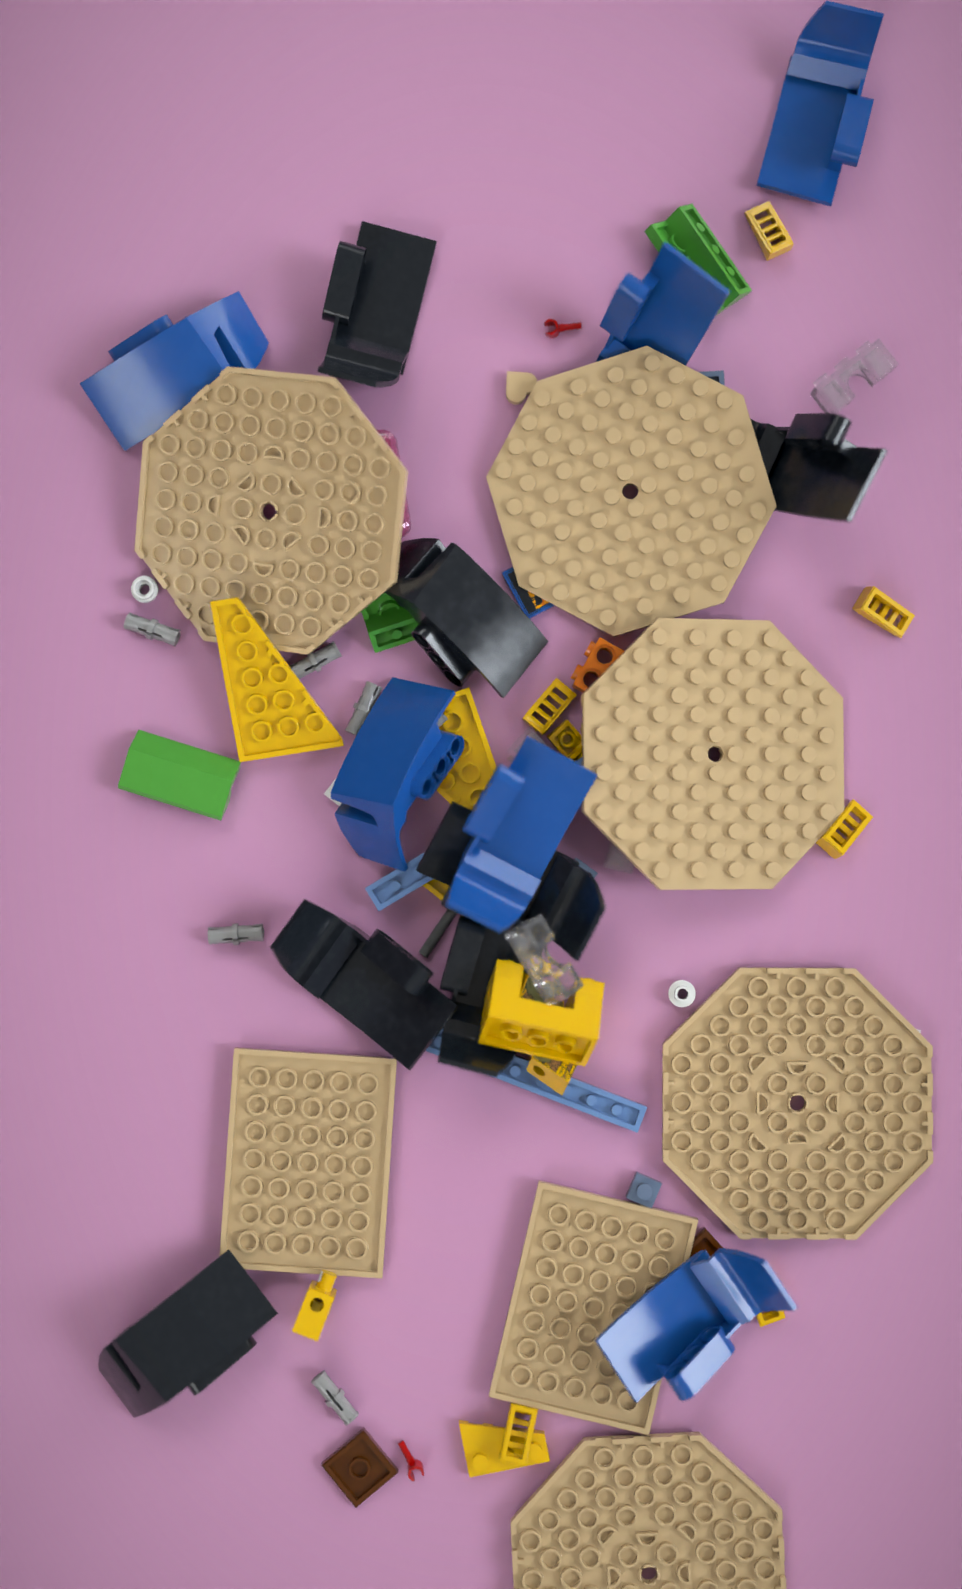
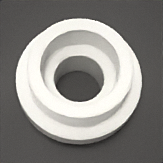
M149 576L136 578L131 585L132 596L141 603L153 601L158 594L156 581ZM144 585H148L150 588L147 594L141 593V588Z
M678 980L671 984L668 996L675 1006L687 1007L693 1003L696 992L690 982ZM680 989L687 991V996L684 999H680L677 996Z

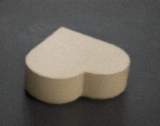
M507 371V400L514 405L523 403L526 395H530L537 382L536 377L528 372Z

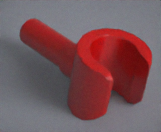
M548 319L544 322L546 327H556L554 331L545 333L549 338H556L560 332L582 329L581 322L558 324L554 319Z
M404 1440L400 1441L398 1445L408 1464V1477L414 1482L415 1477L412 1470L418 1469L421 1471L422 1476H424L423 1463L418 1459H414Z

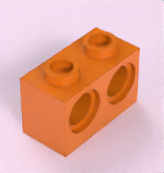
M599 637L597 643L591 641L584 653L588 659L584 666L578 664L571 676V679L574 680L572 687L584 693L589 687L584 684L583 677L591 673L598 678L624 650ZM601 650L608 651L611 655V661L607 664L600 663L597 659V653Z

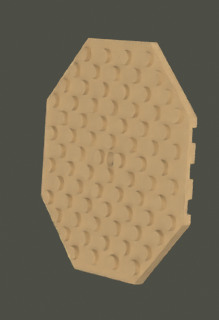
M649 346L537 381L486 476L519 587L613 637L648 627L657 618H678L723 604L777 506L744 396ZM627 485H635L638 489V495L634 499H627L623 496V488Z
M227 366L219 373L220 376L211 384L201 389L184 408L174 413L163 423V426L157 432L143 441L134 551L140 559L146 562L152 570L151 573L173 597L174 603L184 616L190 619L198 630L197 633L204 641L217 643L210 602L239 597L278 651L311 654L385 593L386 590L397 583L408 470L337 378ZM267 504H272L275 511H277L272 519H267L263 514V509Z
M657 618L581 695V745H583V762H581V765L598 774L582 802V813L657 890L773 889L844 811L843 697L770 620ZM712 746L719 748V761L713 762L708 757V751Z
M738 967L662 1043V1160L740 1239L767 1238L790 1240V1238H806L807 1240H857L933 1163V1073L931 1062L933 1046L856 968ZM796 1095L802 1096L804 1106L800 1110H793L790 1106L791 1097Z
M700 1432L583 1437L510 1519L514 1589H786L782 1508ZM647 1567L655 1568V1577L652 1579L643 1578L641 1576L642 1569Z

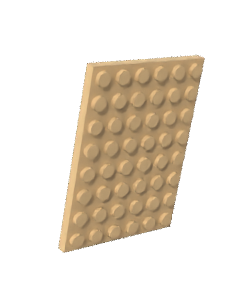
M234 1048L220 1256L229 1249L246 1270L320 1274L322 1270H328L337 1276L383 1278L397 1060L395 1058Z
M538 1180L489 1390V1397L649 1435L662 1378L638 1403L634 1402L596 1344L595 1339L642 1295L690 1258L698 1218Z

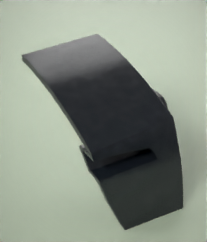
M364 221L361 222L356 245L339 241L322 313V320L333 322L334 325L325 359L318 368L319 373L377 388L392 386L399 381L400 375H403L437 241Z
M836 413L795 414L790 427H776L751 419L777 505L774 511L809 518L851 522L887 450L884 448L857 447L846 440L845 437L852 422L848 418Z
M419 538L401 542L397 583L386 590L385 594L394 598L417 621L418 625L411 632L412 637L444 676L454 685L462 687L475 671H478L499 696L504 698L546 646L548 640L511 597L457 544L451 542L446 548L436 538Z
M452 801L416 871L449 885L441 904L457 914L472 919L446 905L462 854L472 837L462 831L472 810ZM555 850L523 914L514 924L502 932L510 934L515 924H520L554 941L574 960L579 961L606 909L599 885L590 872L578 867L580 864L578 861Z
M306 899L302 901L270 946L275 958L288 975L315 997L322 999L408 1070L414 1067L459 1008L456 1003L428 982L433 972L386 933L376 928L370 937L348 921Z
M459 917L440 984V990L451 992L450 999L459 1008L443 1027L438 1063L492 1077L499 1076L512 1063L516 1056V1051L478 1043L486 988L497 959L511 960L524 965L523 973L535 974L537 960L543 957L547 937L517 923L511 933L506 934L467 917Z
M228 1249L176 1292L112 1340L99 1355V1371L131 1415L138 1417L166 1404L187 1387L194 1396L202 1392L257 1344L252 1335L278 1313Z

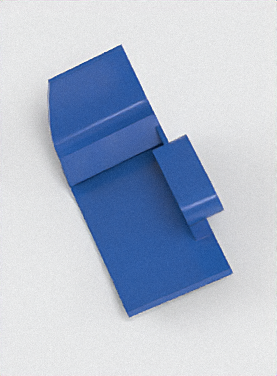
M826 0L805 24L797 39L793 56L791 55L756 186L831 207L842 164L857 167L874 102V99L863 97L861 94L884 13Z
M665 241L650 271L642 281L628 272L617 287L600 324V327L610 333V336L596 362L649 346L687 365L730 291Z
M238 291L187 316L174 325L167 314L158 318L109 350L108 352L114 362L81 382L80 385L123 450L126 451L157 432L165 421L178 410L184 408L191 401L192 397L206 385L211 384L227 366L255 369L263 358L269 342Z
M392 677L362 724L330 793L332 800L342 803L334 813L342 833L360 857L404 872L408 869L399 837L400 830L406 822V813L417 797L425 800L432 797L464 749V738L462 736L442 731L437 725L441 715L455 696L454 690Z
M527 735L509 768L501 763L497 766L463 826L462 831L472 837L462 854L446 905L498 932H502L514 924L523 914L533 897L548 863L598 774Z
M719 1248L711 1257L706 1250H701L642 1295L595 1339V1342L634 1402L638 1403L662 1377L666 1379L679 1400L686 1401L694 1397L733 1354L735 1346L730 1337L742 1324L750 1322L761 1312L795 1311L797 1306L767 1260L736 1249Z

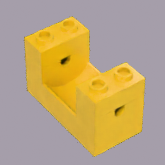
M497 959L486 988L478 1043L585 1067L599 1040L605 983L595 981L592 978L578 977L565 1007L520 998L524 965L511 960Z

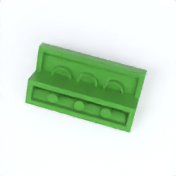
M693 204L678 207L665 221L651 224L644 231L658 252L666 241L730 291L717 315L752 291Z
M383 593L361 611L375 653L414 641L411 632L418 625L417 621L388 594Z
M138 730L129 747L118 789L221 821L230 802L231 789L240 770L241 762Z

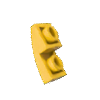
M568 719L564 720L546 736L556 749L567 758L577 761L583 757L581 734Z

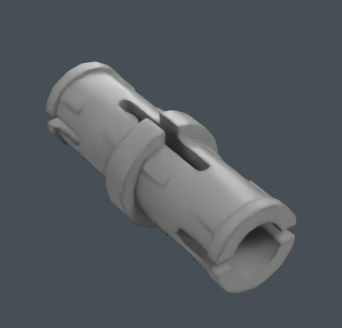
M130 612L124 622V629L145 635L146 639L153 640L154 638L172 646L177 645L181 630L160 624L159 620L154 618L149 620Z
M333 641L320 650L307 654V657L290 667L296 676L301 679L315 670L317 672L321 671V667L342 657Z
M366 681L358 703L355 702L353 706L355 710L345 731L357 736L362 724L374 706L382 687Z
M236 923L226 927H208L209 945L219 943L240 945V942L264 941L263 924L239 926Z
M325 1370L313 1378L311 1383L314 1384L326 1399L325 1404L328 1408L332 1407L345 1425L351 1423L359 1413L345 1398L343 1389L337 1388Z

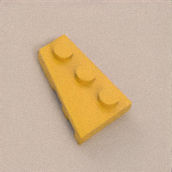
M459 1420L469 1478L525 1467L499 1460L505 1427H497L487 1423H483V1425L469 1423V1421ZM512 1427V1429L527 1432V1428ZM534 1429L527 1466L550 1461L545 1432L543 1430ZM510 1435V1441L525 1443V1438ZM508 1447L507 1452L514 1453L518 1455L523 1454V1450L516 1449L512 1447Z

